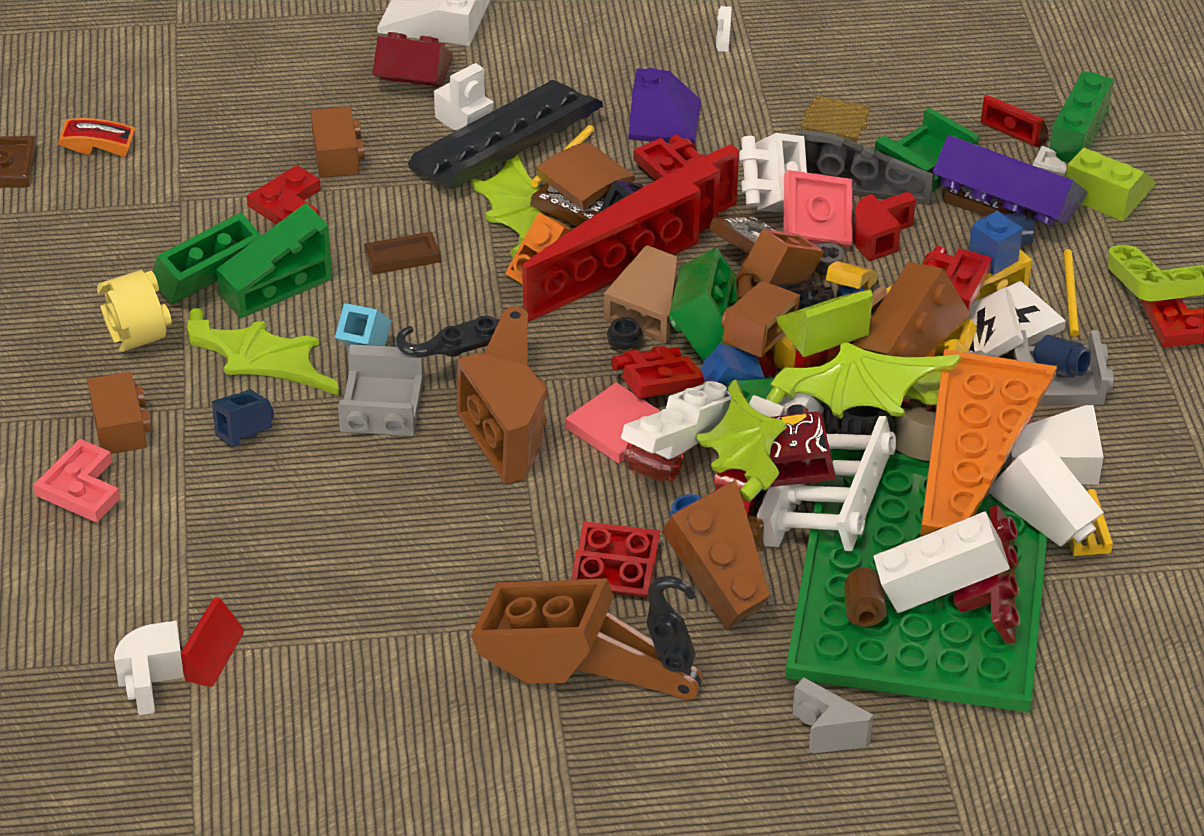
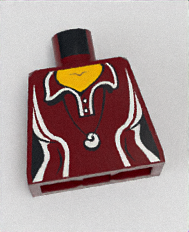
M795 404L786 410V415L771 417L783 420L787 428L775 438L771 445L770 458L777 467L779 474L769 487L836 480L832 455L821 413L817 411L809 412L805 406Z

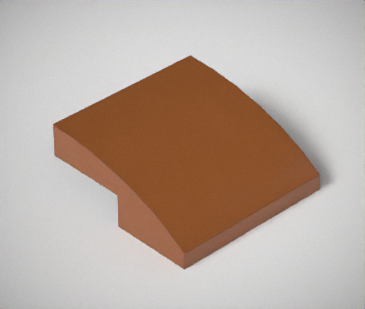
M590 142L569 147L536 167L539 178L583 211L603 195L607 196L614 180L631 183L635 181V175Z

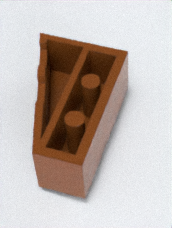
M908 262L870 319L869 335L857 339L854 346L888 356L925 357L971 314L944 269Z
M733 480L671 515L662 533L725 628L729 629L758 612L770 597V593L737 480Z

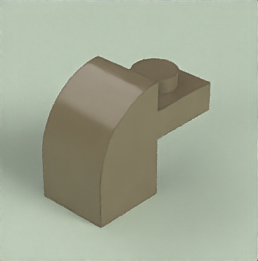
M910 399L909 408H902L905 411V417H895V449L909 457L930 461L936 412L927 411L926 404L921 403L917 399Z

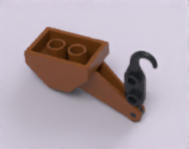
M509 307L504 310L500 319H494L491 316H480L477 319L455 326H447L439 331L435 337L420 344H411L406 341L407 335L414 331L412 326L403 328L397 334L395 341L397 348L409 357L423 358L435 354L456 357L462 353L487 346L484 354L475 353L458 359L456 413L505 485L526 479L543 443V427L547 423L544 405L545 400L548 398V391L544 381L541 378H537L528 366L527 311L521 307Z
M669 575L658 577L652 581L648 588L650 606L647 627L652 640L608 612L614 596L607 578L496 582L471 634L479 655L527 684L565 683L577 669L657 690L680 699L691 700L697 696L703 680L702 673L692 666L696 654L685 621L680 613L666 601L664 590L667 588L678 589L685 593L690 600L695 598V593L686 581Z

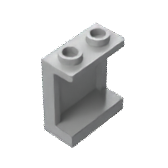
M1021 330L1024 342L1008 351L1007 359L1036 363L1033 359L1035 346L1028 345L1026 331ZM1090 330L1088 344L1083 345L1091 353L1087 372L1083 376H1075L1074 378L1055 374L1038 406L1105 405L1107 390L1113 389L1114 378L1112 368H1107L1106 366L1108 360L1106 343L1101 344L1098 330Z
M350 344L348 353L349 375L344 399L340 400L338 404L340 432L414 436L425 376L424 357H409L403 354L397 347Z

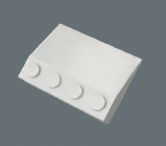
M391 0L377 27V31L382 34H388V32L406 34L409 38L419 39L420 36H430L438 38L439 42L470 46L490 0Z

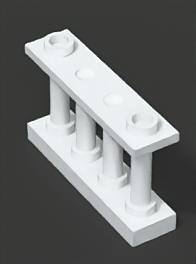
M886 416L878 417L872 435L826 434L830 449L865 450L861 461L833 460L836 476H855L850 488L805 486V483L768 488L756 516L764 546L779 547L785 531H789L790 528L839 530L844 550H853L858 535L863 534L865 517L888 458L894 454L896 448V437L894 432H890ZM801 501L844 503L839 515L794 512L796 505H799Z

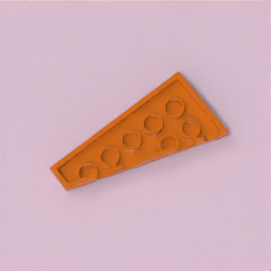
M944 349L943 356L959 354L961 362L956 368L944 370L940 373L920 535L930 534L975 515L1054 379L1057 366Z

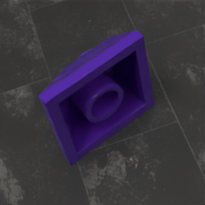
M637 68L632 92L628 140L653 142L662 138L666 143H669L671 137L677 134L695 144L701 99L670 71L658 70L656 68Z

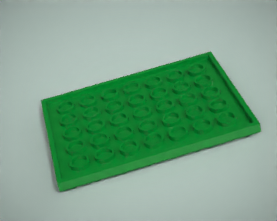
M830 449L832 460L861 461L865 452L862 450ZM894 453L890 455L866 514L863 534L858 535L852 551L844 550L839 530H810L785 678L794 680L806 678L815 683L1030 713L1047 536L994 498L990 493L982 501L975 515L986 511L990 519V507L999 505L1006 517H1012L1018 531V538L1014 539V549L1019 561L1018 567L1015 568V579L1019 587V596L1015 597V607L1019 614L1020 625L1016 626L1015 643L1008 645L992 623L991 604L961 613L954 603V591L897 613L884 590L887 612L885 618L880 623L869 627H862L848 620L845 608L844 582L849 573L857 568L865 567L874 570L878 574L874 555L925 536L920 535L929 461L912 458L904 454ZM1004 467L1001 468V470H1000L999 474L997 475L995 481L998 479V477H999L1007 468H1004ZM836 476V480L819 481L818 486L850 488L855 476ZM815 502L814 513L839 515L844 503Z

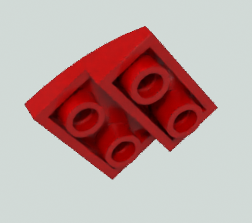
M583 521L571 580L607 578L613 594L648 598V588L653 580L657 560L660 530Z

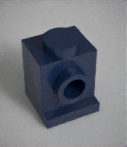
M247 390L211 401L215 436L233 447L240 445L239 438H252L257 436L258 432L272 428L271 421L274 418L272 405L268 399L253 390Z

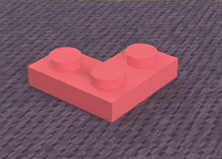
M79 439L33 484L35 496L97 523L120 500L117 487L96 479L112 463L111 452Z

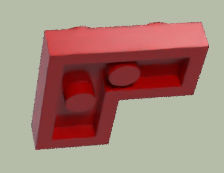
M296 165L248 194L247 205L277 225L307 203L304 201L305 199L321 190L320 179ZM307 203L319 215V210Z
M1182 298L1161 301L1140 300L1163 348L1204 343V308L1188 310Z

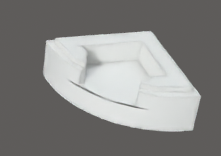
M720 6L718 10L717 51L729 52L732 7Z
M1042 146L1033 166L1065 177L1066 164L1056 157L1055 151Z

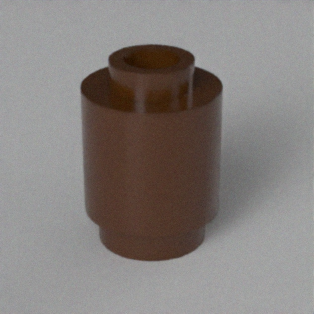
M865 567L851 571L844 582L845 608L848 620L862 627H869L880 623L885 618L887 611L884 588L881 585L878 574L874 570Z

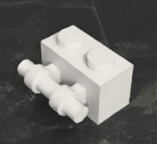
M775 133L756 143L754 136L742 137V150L739 151V161L743 164L744 180L741 181L742 193L746 194V206H757L759 211L784 213V173L788 170L807 173L804 136Z

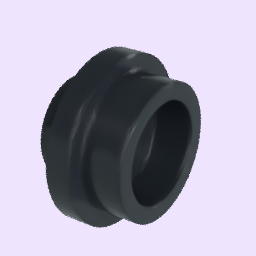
M620 317L611 323L607 331V340L616 348L629 350L641 344L643 331L635 319Z

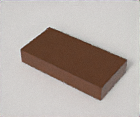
M432 232L364 244L365 256L372 275L441 262L440 251Z

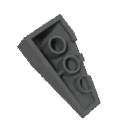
M808 130L799 131V136H804L807 173L852 179V195L865 197L873 194L878 199H888L909 191L916 199V204L930 205L933 182L932 173L835 134Z

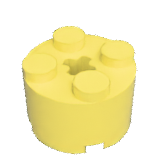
M138 270L98 284V296L105 294L107 304L100 305L103 318L114 343L122 341L119 348L121 352L165 338L166 326L171 325L172 320L165 304L160 305L156 295V292L159 291L158 282L152 271L144 272L143 270Z

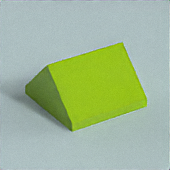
M871 289L840 296L778 316L776 320L779 327L802 356L805 357L838 346L843 342H850L868 336L873 294Z

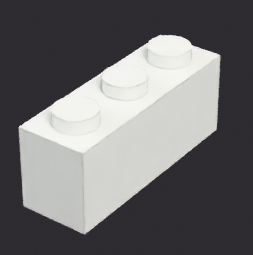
M986 511L874 555L881 585L897 613L1010 569L1002 542Z

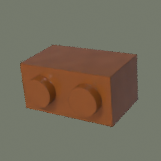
M351 107L310 110L312 137L319 178L359 174V160L365 159L364 145L361 139L359 119L352 118Z
M762 229L743 266L754 273L752 278L757 283L764 281L778 286L784 283L792 284L804 280L809 281L824 251L800 234Z
M760 281L750 291H746L742 298L732 307L729 306L725 310L721 322L722 327H724L723 343L762 357L786 335L779 327L776 317L797 311L800 295Z
M132 371L87 379L100 447L110 451L111 454L147 448L145 432L152 431L148 409L140 410V407H146L142 385L135 386Z

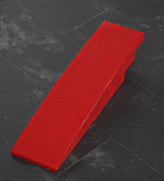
M729 144L659 178L580 224L522 264L523 309L528 313V322L611 285L646 245L671 255H676L699 244V233L710 227L712 219L718 217L719 212L737 205L739 150L732 144Z

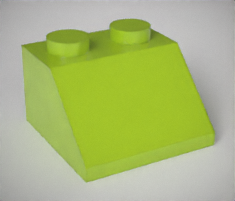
M1084 147L1067 165L1066 178L1074 180L1088 192L1081 205L1123 222L1155 186V180L1144 171Z

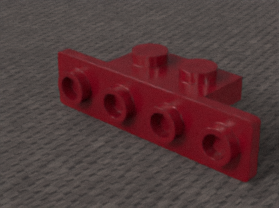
M999 505L990 507V521L1002 542L1010 569L955 590L954 603L961 613L991 604L992 623L1009 645L1016 642V626L1020 625L1019 614L1015 607V597L1019 596V587L1015 579V568L1018 567L1019 561L1014 549V539L1018 538V531L1012 517H1006Z

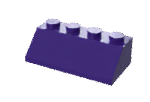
M947 135L932 172L942 179L940 185L957 192H959L961 187L972 190V197L990 203L992 198L1004 202L1002 208L1016 214H1021L1024 209L1035 214L1034 220L1048 226H1053L1054 221L1065 225L1088 193L1074 180Z

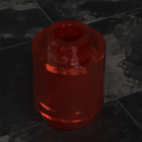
M628 443L624 453V459L627 461V468L659 482H664L665 480L673 482L679 475L683 464V454L667 459L631 443Z

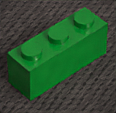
M1081 72L1052 127L1049 149L1055 151L1056 157L1061 161L1070 163L1083 147L1086 149L1090 148L1109 111L1113 78L1105 77L1095 72Z
M240 212L157 255L153 268L160 292L173 305L218 281L216 269L262 235L245 215Z

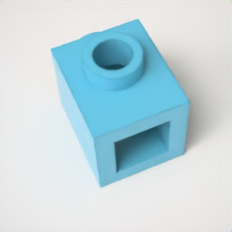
M344 303L335 338L349 348L350 344L385 346L392 320L377 309Z

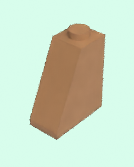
M646 245L605 291L604 320L612 323L620 317L633 318L639 323L644 336L667 344L671 333L672 323L669 318V311L676 287L677 256Z

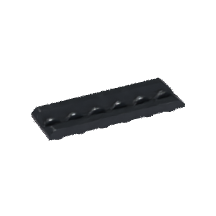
M551 80L415 152L408 163L409 169L449 189L458 188L473 177L488 172L490 168L514 158L519 152L538 145L543 139L554 133L561 132L578 120L589 117L591 113L603 107V102L590 95L580 94L575 89L556 80Z

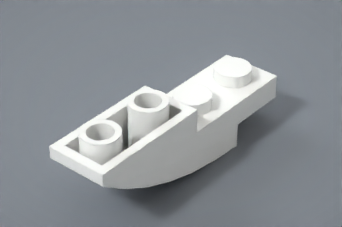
M707 381L705 384L694 388H687L685 391L669 396L666 409H663L661 412L624 424L621 439L648 452L657 453L667 459H672L695 446L699 442L696 438L697 434L709 433L720 423L729 408L731 395L726 391V386L713 381Z

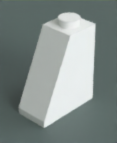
M1085 405L1026 425L1003 465L1004 468H1008L1019 455L1045 439L1081 484H1099L1104 457L1094 406Z
M1045 439L1019 455L992 484L989 492L994 498L1060 547L1073 538L1077 543L1087 538L1096 530L1092 523L1104 513Z

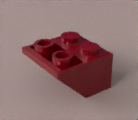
M388 32L387 37L377 36L372 75L379 80L442 87L450 68L453 54L445 47V44L439 43L438 38L420 36L419 41L407 39L406 34Z

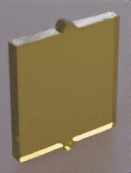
M815 95L810 108L805 109V119L801 125V130L831 133L857 143L862 129L867 128L866 120L871 106Z

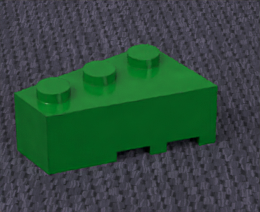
M305 203L216 269L219 296L241 319L332 280L328 224Z
M717 247L681 266L669 311V318L673 327L678 332L682 331L703 362L713 353L719 343H723L724 327L721 324L723 314L729 306L732 307L739 301L736 274Z

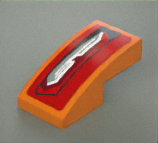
M66 119L57 145L90 156L92 148L96 147L126 157L135 127L102 119Z

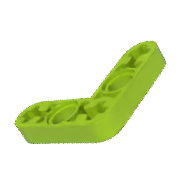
M1117 245L1108 250L1109 270L1139 299L1161 301L1204 295V265L1160 270L1141 250L1134 246Z

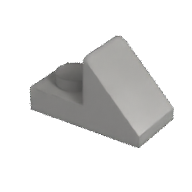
M803 678L795 686L792 714L804 723L812 725L809 744L810 753H823L868 746L871 742L873 714L806 678Z

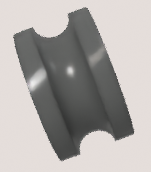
M830 242L817 245V247L824 251V254L815 271L827 276L828 266L836 261L843 262L844 259L843 248Z

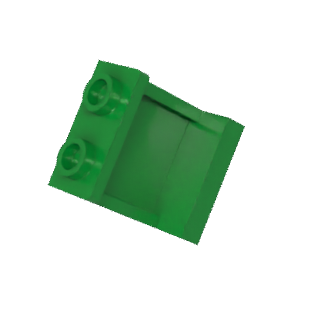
M927 108L924 110L923 122L919 128L897 142L883 135L875 141L874 150L932 173L947 135L975 145L979 144V136L934 109ZM933 174L931 192L942 186L940 185L942 179Z

